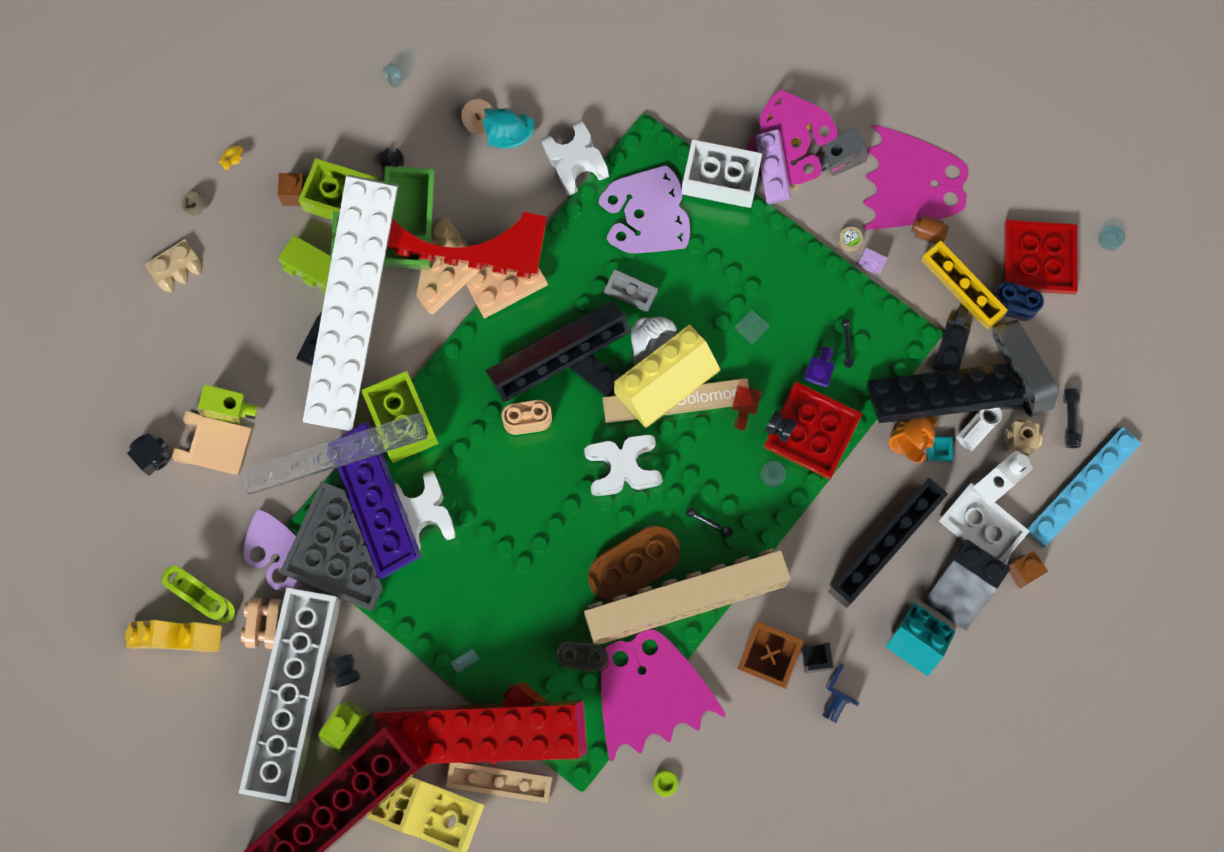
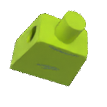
M350 700L341 702L320 730L318 735L321 742L342 756L368 720L370 714Z

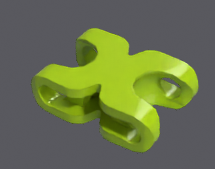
M170 566L163 572L162 584L207 617L221 624H228L235 618L237 610L234 604L192 574L178 566ZM178 573L172 580V583H170V576ZM227 609H229L228 615L223 617L227 612Z

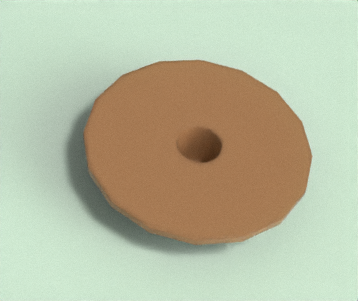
M473 99L464 105L461 112V120L468 131L474 134L485 133L483 118L487 117L484 109L492 108L488 102L482 99Z

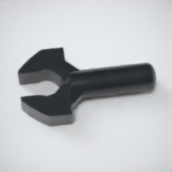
M386 148L381 153V165L392 167L404 166L405 159L398 148H396V158L393 162L389 159V148Z

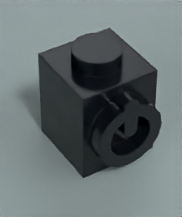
M151 434L142 435L135 439L129 447L130 451L127 452L129 457L148 476L156 470L163 469L172 457L167 452V449L170 448L160 436L156 439Z

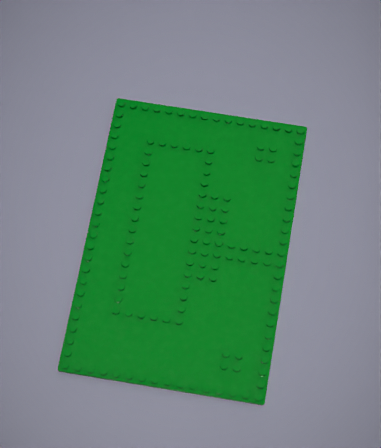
M647 113L639 117L604 158L609 177L599 180L592 172L580 185L578 191L567 200L545 226L538 267L548 285L485 319L476 305L411 380L439 444L393 463L387 453L376 424L372 425L393 482L400 486L404 496L408 498L420 496L425 489L424 473L431 470L435 473L443 493V501L439 506H443L450 514L456 537L450 540L445 539L441 529L435 525H427L422 528L419 533L422 557L388 577L380 579L383 591L373 612L358 605L355 606L474 705L503 703L506 699L503 694L511 684L516 686L522 681L546 700L545 702L583 700L587 753L580 759L542 760L580 792H584L610 760L602 710L601 668L604 651L607 646L618 641L631 642L639 634L636 633L593 646L584 611L588 610V606L601 601L603 605L609 603L599 599L589 586L588 575L593 561L648 526L667 528L679 540L680 558L672 571L647 586H652L654 590L662 587L661 583L671 579H676L677 582L687 579L686 575L700 571L701 575L709 573L711 571L710 568L720 564H725L726 567L735 564V560L749 556L751 560L757 558L760 552L769 549L775 550L829 482V479L763 448L770 435L764 430L776 410L781 412L795 382L862 413L834 472L835 474L877 421L866 389L867 381L913 375L943 336V332L755 193L751 208L682 194L679 206L688 215L690 223V239L684 249L627 253L611 245L607 240V236L612 226L617 223L624 224L635 232L637 236L641 234L639 230L630 226L626 220L624 209L629 200L632 199L631 194L626 196L625 203L617 213H610L599 205L600 196L612 182L637 173L667 166L678 178L682 189L691 146ZM665 173L663 179H667L668 181H670V178H668L667 174ZM672 188V190L669 192V194H671L673 197H675V195H674V193H673L674 189ZM615 195L608 197L609 204L615 205L618 202V198ZM637 209L634 211V216L640 219L644 217V211ZM677 216V220L675 222L682 224V222L680 221V216ZM618 232L616 234V239L618 241H624L626 239V234L624 232ZM681 233L679 236H677V238H679L681 242H682V238H681V237L683 236V233ZM614 269L658 289V293L648 313L604 293V289ZM613 300L624 313L630 330H632L635 322L644 317H665L671 320L677 328L676 334L688 325H691L706 341L720 367V371L704 384L747 378L751 404L663 415L645 428L638 419L606 423L602 401L604 396L573 373L569 367L503 403L493 388L485 370ZM844 319H849L851 322L849 327L851 359L854 361L851 368L844 366L846 359L844 327L841 324ZM631 333L592 354L620 377L634 367ZM822 346L829 347L834 352L830 363L835 364L828 387H823L804 379L811 357L816 358L818 350ZM614 391L608 397L616 396ZM534 400H543L549 404L552 413V423L548 429L520 435H512L505 430L502 412L506 406ZM643 435L655 437V447L651 451L640 454L636 459V463L643 470L659 471L663 478V482L660 485L636 490L631 488L628 482L625 481L619 493L604 496H595L591 493L592 483L595 480L607 477L611 469L604 461H590L585 457L584 449L588 445L611 441L622 450L624 441L630 437ZM336 467L324 482L346 492L338 467ZM317 490L285 525L295 536L301 527ZM693 508L696 513L725 528L731 527L733 534L730 537H725L722 531L695 517H688L686 509ZM732 604L658 626L651 630H656L665 636L688 660ZM647 639L642 644V651L646 655H654L658 650L656 641L652 639ZM617 651L612 657L614 665L618 667L625 666L629 659L624 651ZM640 666L637 671L640 675H644L646 668Z

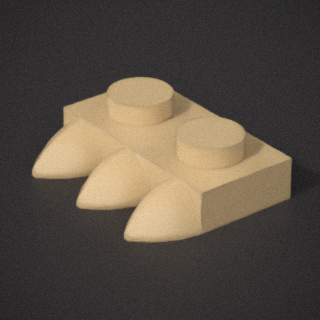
M185 239L144 264L158 286L164 291L171 293L174 289L172 278L186 284L188 280L186 269L197 275H200L202 270L200 260Z

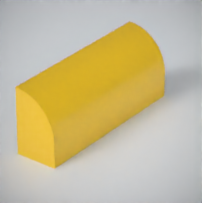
M941 240L922 256L921 261L987 330L1002 320L1008 310Z

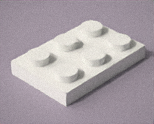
M970 483L940 518L939 522L963 542L967 539L1004 563L1030 531L995 502L990 506L973 488L974 485Z

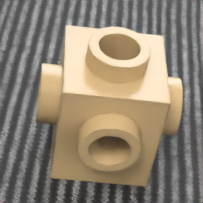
M1029 419L1016 420L1005 431L1004 440L1007 443V452L1019 451L1021 454L1029 456L1037 450L1043 440V434L1039 432V424L1032 423Z

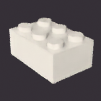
M692 140L681 194L751 208L762 153Z

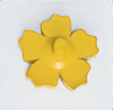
M240 145L228 147L225 153H222L219 163L225 170L230 169L231 164L240 163L242 159L240 155L244 149Z

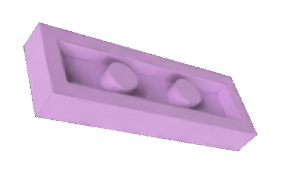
M777 129L755 135L758 153H762L760 166L766 202L770 205L792 199L780 131Z

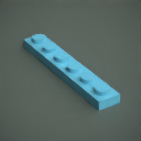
M1124 427L1120 428L1027 528L1030 531L1028 535L1040 546L1046 547L1140 446L1141 442Z

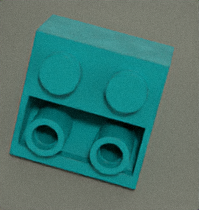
M913 603L892 633L885 647L928 677L945 656L956 631L951 629L947 623L931 615L924 607Z

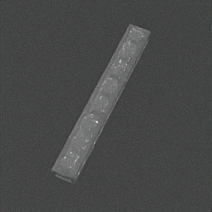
M419 413L243 469L245 492L252 495L427 439L423 415Z

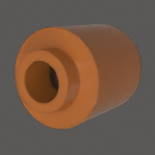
M921 215L920 219H915L911 231L915 232V238L937 244L940 240L944 242L949 225L944 224V221Z

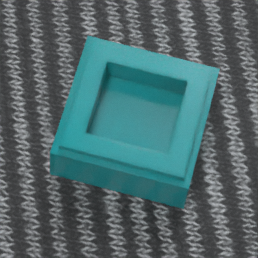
M935 436L932 448H927V462H953V437Z

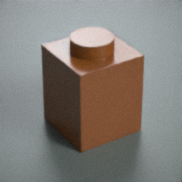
M279 173L278 197L283 206H301L298 200L306 182L303 173Z
M1034 550L1009 565L1011 568L1009 573L1020 589L1048 572Z

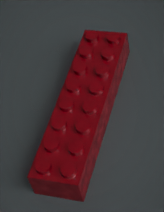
M395 723L385 726L243 852H327L426 766L427 763Z

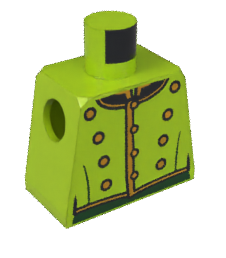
M204 384L198 410L201 416L232 424H240L242 417L256 419L258 405L245 403V397L242 393ZM229 406H235L233 409H227Z

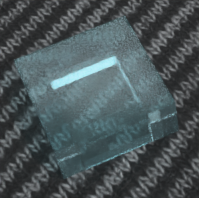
M751 310L736 325L735 330L753 345L770 325Z
M471 649L452 661L451 664L456 672L460 673L480 659L474 649Z

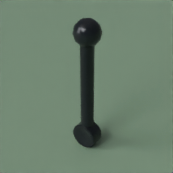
M844 319L841 323L844 327L846 359L844 366L851 368L854 364L850 353L849 327L851 322L849 319Z
M693 508L686 509L688 517H695L722 531L725 537H730L733 534L731 527L725 528L696 513Z

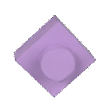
M866 248L859 264L869 272L880 274L888 258Z

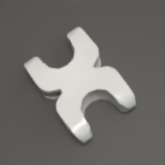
M583 121L572 125L575 136L568 144H558L551 136L541 139L545 153L551 165L556 168L559 180L569 196L578 191L575 180L581 172H593L599 180L609 177L605 161L600 151L593 146L591 135Z
M652 435L630 437L624 441L622 450L611 441L588 445L584 449L585 457L590 461H604L611 469L607 477L595 480L592 483L591 493L595 496L619 493L625 481L628 482L631 488L636 490L660 485L663 482V478L659 471L643 470L636 463V459L640 454L651 451L655 447V437Z
M432 470L424 473L425 489L417 498L404 496L400 486L394 483L419 550L421 548L419 533L427 525L439 527L444 538L447 540L456 537L450 514L443 506H439L443 501V493Z

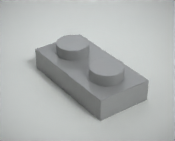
M614 269L604 289V293L648 313L658 293V289Z

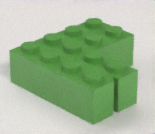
M385 166L384 182L398 185L393 219L410 234L431 243L435 182L434 169ZM334 211L332 224L334 238H332L331 260L340 212ZM387 249L383 268L430 270L431 261L419 259L420 255L410 253L409 257L395 255V250Z

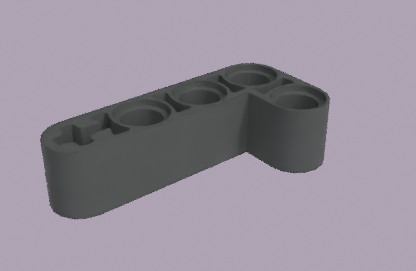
M1013 320L993 327V339L1024 391L1023 408L1029 417H1033L1053 410L1058 396L1057 385L1019 321Z

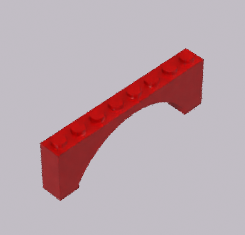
M522 212L521 219L501 235L478 245L455 248L438 246L423 241L407 232L392 218L387 249L395 250V255L409 257L410 253L420 255L419 259L425 261H434V258L444 259V264L458 266L459 262L466 263L468 268L474 270H482L483 267L493 268L492 272L496 274L506 275L507 271L517 273L516 277L531 279V276L537 275L547 216Z

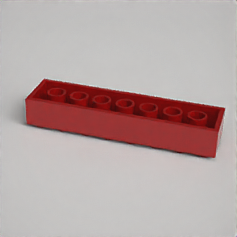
M583 700L385 708L374 713L376 734L385 726L395 723L427 764L580 759L587 753Z

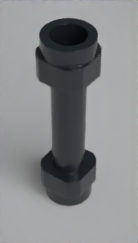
M1076 388L1065 389L1063 395V403L1067 404L1068 433L1064 437L1066 448L1071 449L1080 448L1082 442V435L1078 433L1077 403L1080 402L1079 389Z

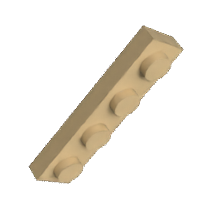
M450 763L446 787L548 804L552 777L465 763Z

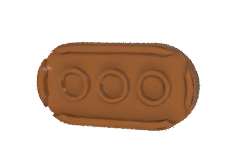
M648 526L597 557L590 567L588 581L592 592L599 599L612 603V598L627 594L628 597L636 594L638 590L647 587L676 567L680 558L678 538L667 528Z

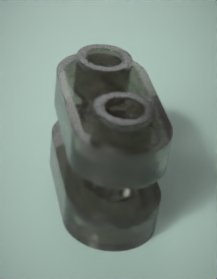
M569 641L561 644L557 650L559 663L568 670L600 673L608 667L610 661L606 649L598 644Z

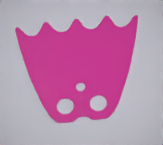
M879 125L872 126L881 135L882 142L868 149V152L878 160L879 167L866 175V178L875 184L877 191L875 195L863 202L875 211L876 214L875 219L864 226V229L909 226L914 224L916 218L920 219L921 215L942 219L964 210L967 196L963 191V184L968 179V167L961 159L918 138ZM950 165L958 167L960 170L959 177L956 179L948 178L945 174L946 168ZM932 180H936L939 185L934 188L930 183ZM948 192L956 194L958 197L957 204L954 206L946 205L943 201L944 195Z
M646 630L637 634L636 638L631 642L618 641L610 644L605 649L601 668L602 710L607 749L611 762L614 761L618 748L623 744H628L641 754L645 741L651 734H657L667 742H670L673 729L679 723H685L699 731L702 714L705 711H713L722 717L726 716L723 708L693 666L665 636L656 630ZM652 639L656 641L658 650L654 655H646L642 651V644L645 640ZM617 651H624L628 655V663L623 667L614 665L612 657ZM644 666L646 673L640 675L637 671L638 667Z

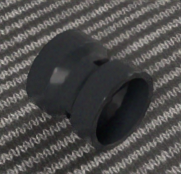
M776 410L764 431L770 435L776 434L780 441L786 443L798 422L792 418H784L783 413Z
M352 654L341 656L328 663L330 670L337 675L334 679L337 688L352 684L361 679L359 671L353 669L355 661Z

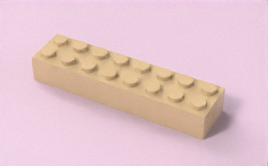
M765 550L760 552L757 558L751 560L749 556L737 559L732 566L726 567L725 564H720L710 568L711 571L701 575L700 571L686 575L687 579L677 582L676 579H671L661 583L662 587L654 590L652 586L638 590V594L631 597L623 594L612 598V603L603 605L601 601L589 605L588 610L584 611L593 646L786 587L791 578L782 551Z

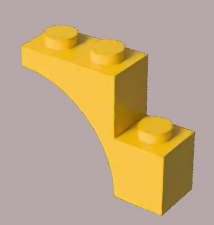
M159 620L129 622L128 628L125 631V648L219 652L222 626L197 622L181 624Z

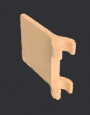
M185 411L183 418L185 424L197 426L189 452L174 448L172 455L174 461L239 475L252 429Z

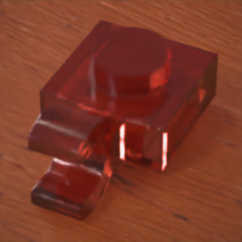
M740 385L736 386L731 406L732 410L738 411L734 422L736 429L746 430L748 414L756 415L762 391Z

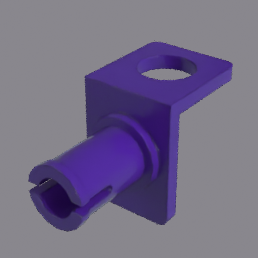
M822 346L818 350L817 357H811L804 376L806 381L828 387L835 364L830 363L834 354L831 348Z

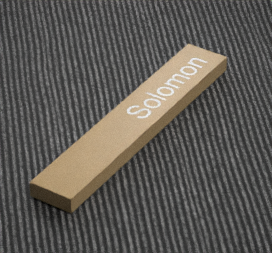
M748 379L702 384L664 415L751 404ZM617 396L602 397L606 423L637 419Z

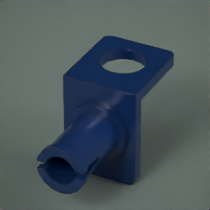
M840 662L826 686V689L831 691L833 696L822 714L827 719L832 714L830 720L834 723H837L846 703L849 704L851 702L856 706L859 705L857 700L833 688L844 667V664Z

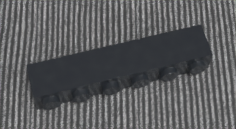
M611 300L485 371L493 388L503 403L631 333L624 313Z
M928 478L828 590V593L845 608H848L944 500L948 493L931 478Z

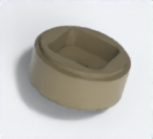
M195 190L188 192L182 201L183 210L193 216L202 213L206 207V197Z

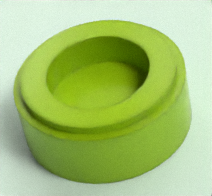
M669 770L660 771L653 778L654 791L660 796H671L678 789V778Z

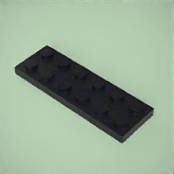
M1009 363L867 381L866 385L879 423L1022 405L1024 401L1023 394Z

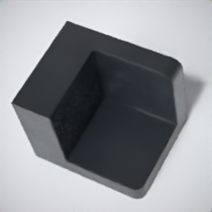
M830 642L802 648L804 673L829 671L834 668Z

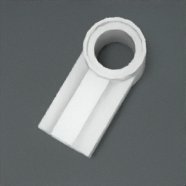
M1001 409L979 410L974 418L956 436L959 443L964 448L973 451L1000 422L1002 418ZM983 413H989L993 417V422L986 421Z

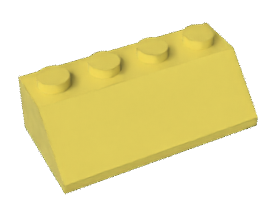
M688 325L614 382V394L641 424L647 428L700 385L720 371V367L706 341L691 325Z

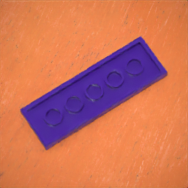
M365 421L330 443L329 446L379 579H384L421 558L422 555L372 424Z

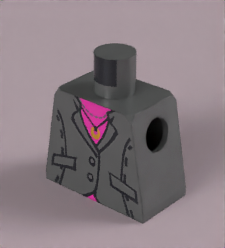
M857 127L850 129L822 146V157L819 158L822 172L829 169L831 174L836 176L867 162V146Z

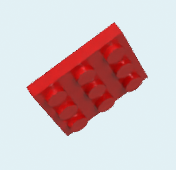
M1006 220L1004 222V283H1014L1041 293L1075 295L1078 292L1077 224Z
M795 382L781 413H783L784 418H792L798 423L786 443L780 441L776 434L769 435L763 448L831 480L862 413Z

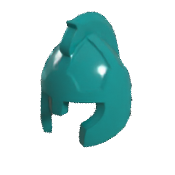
M508 108L484 109L487 118H483V127L488 137L487 147L515 148L525 144L532 137L535 130L533 118L526 114L519 115Z

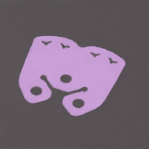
M662 166L616 180L600 196L599 205L610 213H617L625 203L626 196L631 194L632 199L629 200L624 209L626 220L630 226L641 232L637 236L635 232L624 224L617 223L612 226L607 236V240L611 245L627 253L658 252L686 248L690 239L689 218L686 212L679 206L682 200V189L678 178L669 167ZM665 173L667 174V177L670 178V181H668L667 179H663ZM672 188L674 189L673 193H674L675 197H673L671 194H669V192L672 190ZM615 195L618 198V202L615 205L609 204V196ZM637 209L643 210L644 217L636 218L634 211ZM677 216H680V221L682 222V224L675 222L677 220ZM618 232H624L626 234V239L624 241H618L616 239V234ZM681 233H683V236L681 237L682 242L679 238H677V236H679Z

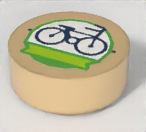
M855 227L843 229L838 239L840 247L847 252L858 250L863 242L862 232Z

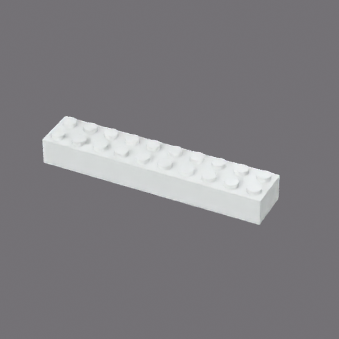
M353 175L346 176L303 422L348 431L353 430L398 191V185Z

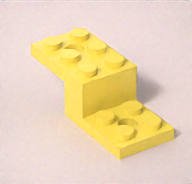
M412 777L366 818L402 833L421 838L449 851L467 852L485 805ZM455 815V825L449 828V820Z

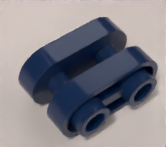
M1010 282L1002 283L993 293L1008 310L1004 316L1021 321L1033 319L1044 305V298L1039 291Z

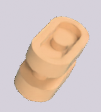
M534 400L506 406L502 412L504 428L508 433L520 435L548 429L552 423V413L547 402Z
M251 597L249 602L245 603L244 617L247 618L246 627H243L241 630V642L245 643L246 648H258L260 641H265L266 649L273 648L283 605L282 599L271 598L269 606H264L263 598ZM263 616H267L265 631H261Z

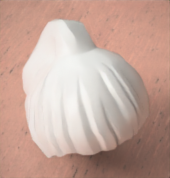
M644 317L634 323L631 330L634 366L676 335L677 328L671 320L665 317Z

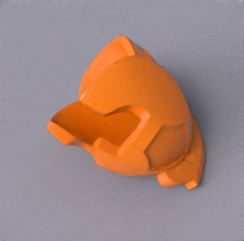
M936 416L897 421L891 430V437L888 441L891 450L898 454H905L912 462H923L926 458L923 450L929 447L932 448L935 441L934 427L937 426Z

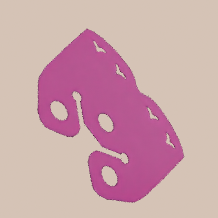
M780 90L771 97L760 116L761 130L755 135L777 129L780 131L789 184L799 185L817 178L822 173L819 158L815 155L807 156L797 162L795 166L791 165L792 160H796L806 154L811 143L809 130L806 128L807 124L812 125V133L818 145H826L837 138L838 131L832 117L824 109ZM781 97V104L774 105ZM769 113H771L773 119H770L767 122V119L769 118ZM824 126L828 127L830 131L825 137L819 133L820 129ZM755 135L747 146L748 151L758 152V148L754 149L757 146ZM794 138L801 140L800 147H792L791 142ZM808 163L814 167L813 171L809 174L804 172V166ZM761 166L758 172V176L762 177Z

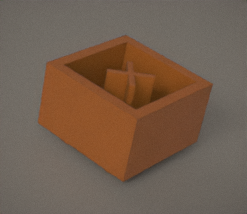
M756 621L737 669L787 689L805 641Z

